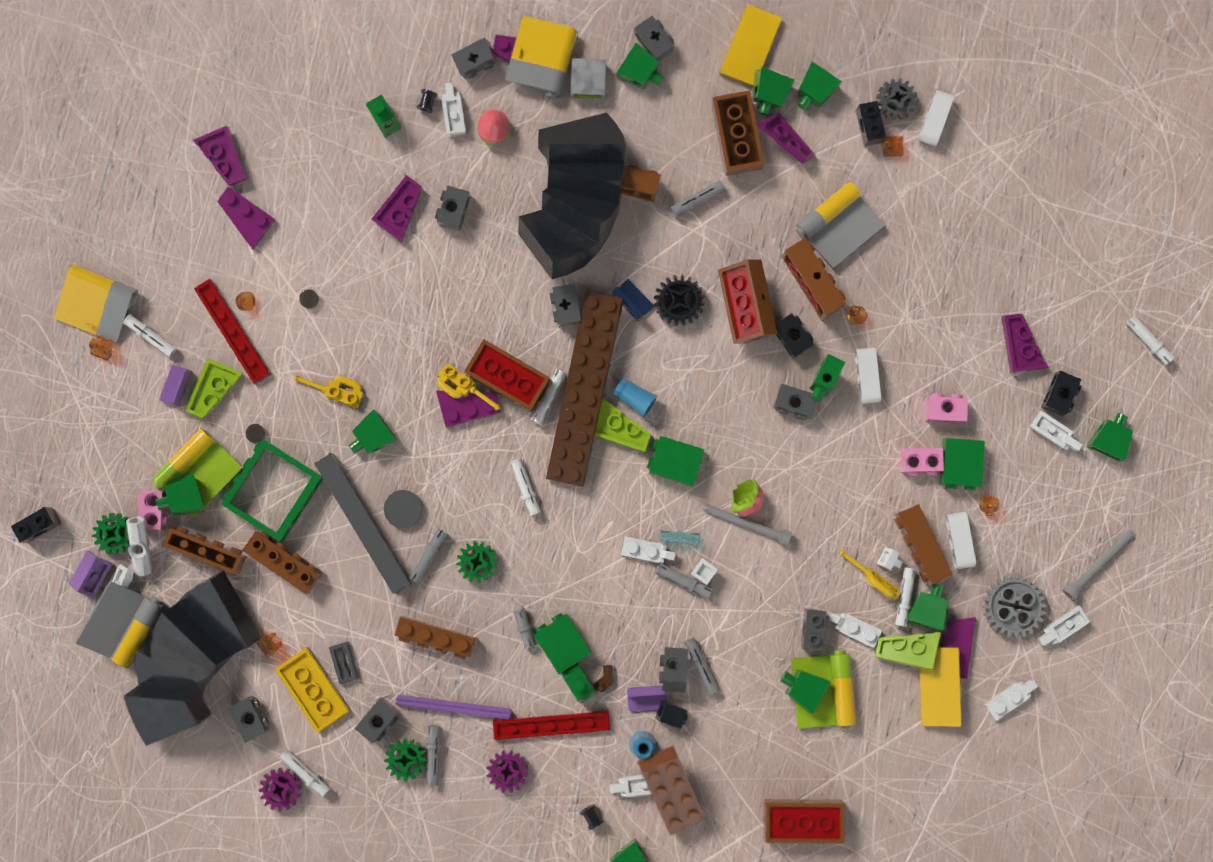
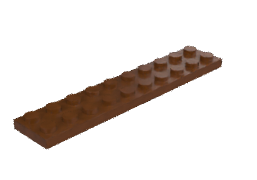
M590 292L585 293L581 321L578 326L546 475L548 480L584 487L624 302L622 298Z

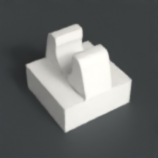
M885 547L877 565L889 570L892 567L900 569L903 562L897 558L899 552Z
M702 558L691 575L707 585L718 569Z

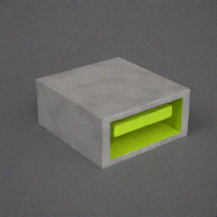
M572 58L571 98L605 99L606 60Z

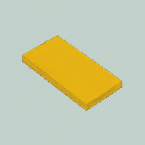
M747 4L720 70V75L753 87L755 72L764 65L782 17Z
M308 647L274 669L317 734L350 712V709Z
M938 647L933 671L920 668L922 726H962L959 647Z

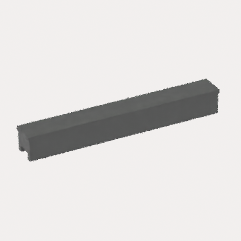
M328 453L327 456L314 463L391 592L394 594L412 585L334 454Z

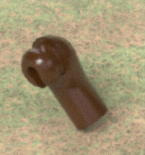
M603 665V676L594 683V689L599 692L605 691L613 684V665Z

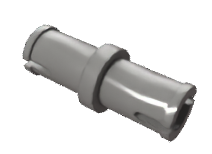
M525 608L513 611L518 625L517 631L521 634L524 648L535 646L536 643L531 631L532 624H529Z

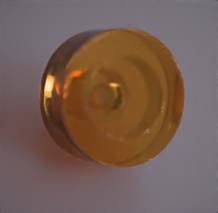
M240 292L236 297L235 303L241 311H250L255 307L256 300L251 292Z
M854 305L850 307L847 318L852 325L856 326L864 323L868 318V314L863 307Z
M994 496L982 497L979 500L980 510L985 512L986 516H992L999 509V499Z

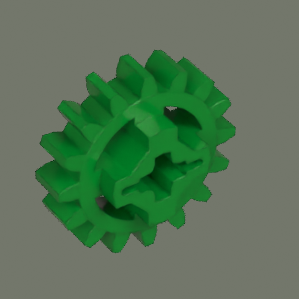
M109 513V518L106 515H102L103 521L96 520L98 527L92 528L96 531V534H93L92 537L97 538L94 545L100 544L99 550L103 551L106 549V554H111L112 551L113 554H119V550L126 552L125 546H130L126 523L129 517L125 516L122 518L121 513H117L116 516L114 513ZM111 521H118L114 525L108 524ZM112 530H116V531L114 532V533L116 534V537H112V536H113ZM114 542L120 543L118 546H110Z
M477 541L473 542V546L467 543L466 550L460 549L463 554L457 555L460 562H457L456 565L461 566L458 572L465 573L464 579L469 576L470 582H473L475 578L478 583H481V578L487 581L488 574L494 575L491 570L498 568L494 565V562H497L498 559L493 558L496 551L490 552L491 546L488 545L485 548L484 542H481L480 546H478ZM477 549L474 555H467L471 550ZM484 551L488 554L490 562L485 560L483 556ZM479 556V560L482 561V564L478 565L477 568H475V563H473L472 560L477 559V557ZM464 562L469 564L470 572L466 569ZM487 568L485 573L477 575L480 569Z
M407 738L403 739V743L398 739L396 740V746L393 744L389 746L392 751L385 752L389 756V758L384 759V762L389 763L385 769H391L390 776L396 774L397 780L404 777V781L407 782L409 776L414 780L416 778L415 773L421 775L420 768L424 769L426 767L422 763V761L427 760V757L422 756L425 749H419L421 743L414 745L415 739H412L410 743H408ZM401 748L400 755L393 756L395 751ZM410 748H412L417 753V755H414L410 751ZM406 755V757L410 759V761L407 764H405V761H401L399 759H402ZM418 763L417 767L410 772V766ZM395 765H398L401 768V771H399L395 767Z

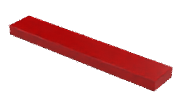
M208 279L195 287V292L253 384H257L271 375L213 281Z
M609 710L493 720L494 740L610 731Z

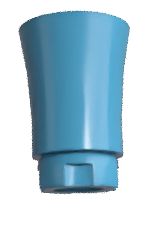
M624 378L614 391V394L620 400L628 404L643 418L648 414L658 395L648 392Z
M647 731L636 732L630 739V750L638 758H648L656 750V740ZM641 743L647 744V748L644 750L640 749L639 746Z

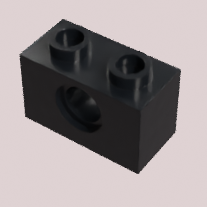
M878 101L859 104L856 109V115L864 147L883 143L886 134Z
M791 313L775 324L777 329L776 336L792 359L814 345L812 343L813 337L801 327L803 323L797 315L794 316ZM796 331L799 338L797 340L791 339L789 332Z
M1061 370L1055 372L1041 408L1060 416L1070 413L1074 407L1072 401L1081 390L1082 386L1079 384L1082 379ZM1060 389L1066 392L1065 399L1060 397Z
M43 507L15 523L11 528L19 543H29L61 525V522L52 507Z

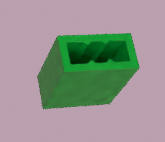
M660 436L659 440L655 439L652 450H655L654 458H649L646 467L650 469L649 474L693 487L705 449L664 436Z
M956 438L942 439L944 471L940 472V485H945V489H957V486H961L967 491H976V488L982 487L985 441Z
M559 613L552 618L553 622L548 626L544 623L536 628L537 633L534 634V637L558 674L592 653L567 613L565 615Z

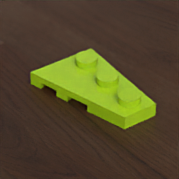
M207 358L185 411L205 419L244 373Z
M603 398L595 436L645 452L651 433Z

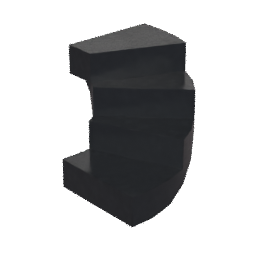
M607 112L539 129L538 149L547 160L548 184L547 188L542 191V210L519 216L518 235L552 280L569 275L585 267L602 249L611 234L619 213L624 186L626 143L623 133Z
M224 571L198 584L185 593L175 605L162 612L155 625L151 642L136 651L138 686L123 697L135 728L146 746L194 727L209 717L212 712L206 704L203 694L211 679L233 655L250 647L262 638Z

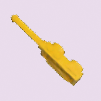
M447 363L437 374L439 378L437 381L438 387L451 397L460 398L464 396L466 398L469 393H472L494 407L495 410L500 409L499 404H496L477 390L473 379H469L466 374H462L452 365ZM451 382L457 387L456 390L447 385V383Z
M298 375L293 377L294 381L322 390L327 399L331 400L332 398L335 402L340 401L353 408H359L364 395L359 382L344 376H337L333 381L330 380L328 386H322ZM341 384H344L354 389H352V392H349L340 387Z
M845 550L839 551L840 556L842 555L864 572L863 574L866 575L867 579L866 582L870 586L879 590L890 600L893 599L895 601L899 597L900 589L872 568L864 567L844 552Z

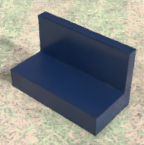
M629 279L619 288L616 287L612 291L613 297L624 299L623 307L637 321L654 307Z

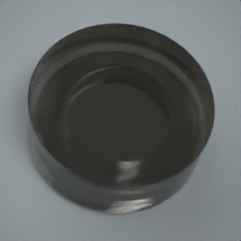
M307 289L300 294L299 302L304 308L313 309L319 303V296L315 291Z
M252 424L248 426L245 434L250 442L258 443L265 439L266 431L263 426Z

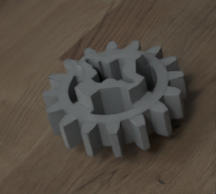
M893 78L890 84L885 82L883 84L884 88H879L878 91L881 94H877L876 99L880 100L878 101V105L882 107L880 113L886 112L885 118L891 115L892 120H895L896 116H898L899 120H902L904 115L909 117L910 111L913 112L915 110L913 105H916L918 100L914 98L918 94L912 92L914 86L908 87L909 81L903 84L901 78H899L898 82H895ZM890 90V95L885 98L886 92ZM909 101L908 106L904 109V103Z

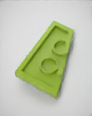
M941 632L881 637L878 640L875 658L933 671Z

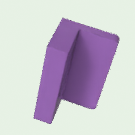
M172 364L159 400L179 407L192 371Z
M87 550L69 585L77 592L94 598L112 563L97 557Z
M662 685L627 688L628 710H657L661 700L667 702V692L662 691Z

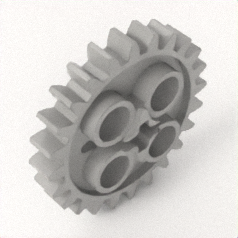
M1011 575L1010 579L1008 576H1003V581L996 579L998 585L990 584L993 590H986L985 592L989 595V598H983V600L988 602L982 606L988 609L983 614L984 616H990L987 623H994L992 629L999 627V634H1003L1006 631L1007 637H1010L1013 633L1014 638H1018L1019 632L1021 636L1025 637L1026 631L1032 634L1033 630L1031 627L1038 629L1037 621H1044L1040 615H1046L1042 608L1047 607V605L1041 602L1046 597L1039 596L1043 590H1036L1037 583L1030 585L1031 579L1027 578L1024 581L1022 575H1019L1018 579H1016V575ZM1006 589H1009L1011 592V597L1008 600L1003 596ZM1024 594H1028L1030 597L1028 604H1024L1022 601ZM998 601L1015 603L1019 606L1031 608V611L1000 605ZM1001 608H1005L1007 611V615L1003 619L999 616ZM1020 613H1024L1026 616L1023 623H1020L1018 620Z

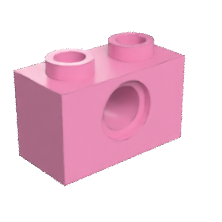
M932 393V396L926 398L925 421L967 422L968 398H963V395L953 394L951 397H943L944 394ZM944 403L950 405L951 411L949 413L943 410L942 406Z

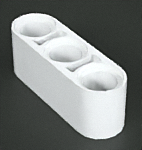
M935 90L918 136L919 141L933 146L937 145L954 95Z
M875 347L855 349L860 403L881 402Z
M964 511L946 514L945 521L954 568L958 570L975 567L976 559L967 513Z

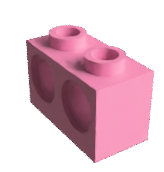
M943 448L902 449V473H907V476H919V472H926V476H938V472L944 471ZM910 457L915 458L917 461L915 468L908 464ZM929 457H933L936 460L935 467L928 465Z
M139 491L138 517L145 519L146 530H166V526L169 525V516L166 515L167 509L159 511L157 505L153 506L151 503L154 496H157L158 499L166 497V492ZM153 515H156L158 522L153 526L150 520Z

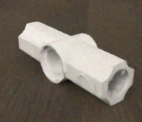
M133 517L126 522L130 542L128 552L132 556L134 574L145 576L152 572L149 551L151 542L147 537L145 519Z

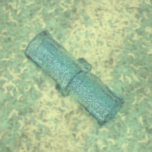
M678 530V532L660 531V543H677L679 546L681 544L699 545V533H685L682 530Z

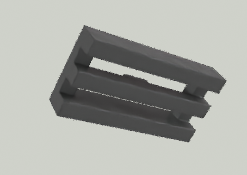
M349 642L329 647L339 684L359 679ZM342 647H345L353 675L352 677H350ZM335 649H338L346 679L342 677Z

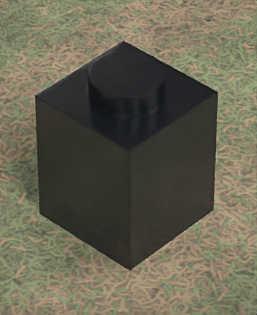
M661 700L655 719L679 729H681L682 725H685L688 718L686 709Z

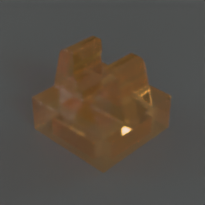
M886 136L883 141V156H903V136Z
M101 335L96 339L92 338L89 343L90 354L109 361L112 356L113 340L110 339L108 343H105Z
M276 633L266 634L256 643L267 659L274 655L283 644L282 641L277 644L272 642Z

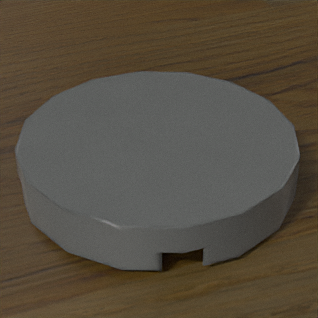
M395 491L388 496L384 503L385 518L395 527H411L419 521L422 515L421 500L411 491Z

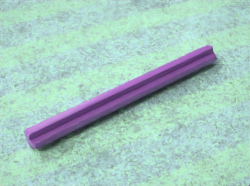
M398 695L396 698L397 706L500 719H510L511 709L404 695Z

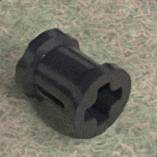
M422 89L421 100L416 108L423 112L433 113L432 106L438 94L428 89Z
M595 804L579 812L588 823L589 830L596 828L604 822L595 810Z

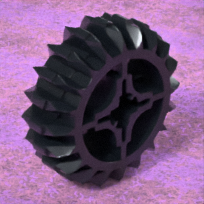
M674 275L673 282L668 277L666 278L667 285L664 282L660 283L663 290L656 288V292L660 295H654V299L659 301L654 303V307H660L656 311L657 314L664 313L661 316L662 320L666 317L669 318L667 324L675 320L674 326H678V321H681L682 326H685L686 319L691 324L693 323L691 317L698 319L699 316L696 312H703V309L698 306L705 305L704 301H700V299L705 298V295L698 294L702 291V287L695 289L698 284L697 281L690 284L691 277L684 281V275H681L680 280H677V276ZM676 286H682L687 289H685L683 292H676L674 289L672 290L671 288ZM691 292L695 298L693 309L687 302V297ZM665 293L669 294V297L672 299L668 309L665 307L663 300ZM684 296L682 301L684 304L678 303L675 305L676 299L674 298L677 297L679 299ZM676 309H682L688 313L685 315H675L672 312Z

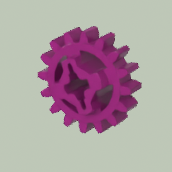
M502 750L501 756L495 753L496 760L492 758L489 760L492 766L489 765L486 769L491 772L486 777L492 778L489 784L495 783V790L501 787L502 793L506 789H509V792L512 793L513 787L519 790V783L525 784L526 781L523 777H528V773L524 772V770L528 769V765H523L526 759L520 760L519 752L513 755V750H510L509 754ZM506 759L504 764L496 765L500 760ZM513 760L518 763L520 770L514 766ZM509 763L510 771L513 773H510L507 779H505L506 775L502 770H505ZM495 774H499L502 782L496 778ZM518 777L516 782L509 784V780Z
M282 767L278 768L277 772L275 769H272L270 771L271 775L265 774L266 780L260 781V784L263 785L262 788L258 789V792H263L260 800L266 799L264 805L271 804V810L278 807V811H282L283 806L288 810L290 809V803L295 805L297 803L295 798L299 799L301 797L297 793L302 790V787L297 785L301 780H295L296 773L290 775V769H287L285 772H283ZM282 777L287 778L289 781L282 780ZM270 781H271L272 787H271V789L268 791V785H269V783H270ZM278 787H283L284 790H283L282 792H281V791L278 792V791H277V788H278ZM293 788V792L290 797L288 793L290 789ZM272 797L277 798L279 802L273 800Z

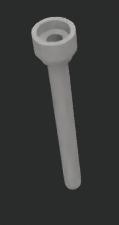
M707 504L703 506L704 512L776 538L781 545L788 546L792 532L788 530H780L779 532Z
M1128 530L1075 583L1068 584L1062 590L1063 593L1074 601L1079 596L1080 589L1134 536V532Z

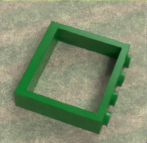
M263 439L262 442L259 441L254 447L253 451L255 453L253 456L245 461L242 473L234 478L232 482L234 485L231 490H227L223 495L221 505L277 541L284 542L323 481V477ZM266 449L311 476L310 481L277 532L232 504Z

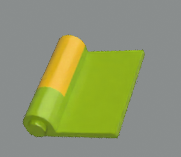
M200 428L152 477L154 480L152 484L161 491L162 489L165 490L164 487L194 474L205 508L234 479L243 467L208 432ZM195 513L191 515L194 518H196L200 513Z
M836 650L832 655L791 658L793 676L797 670H801L831 681L814 714L806 712L795 702L797 729L832 725H856L850 653H846V650Z

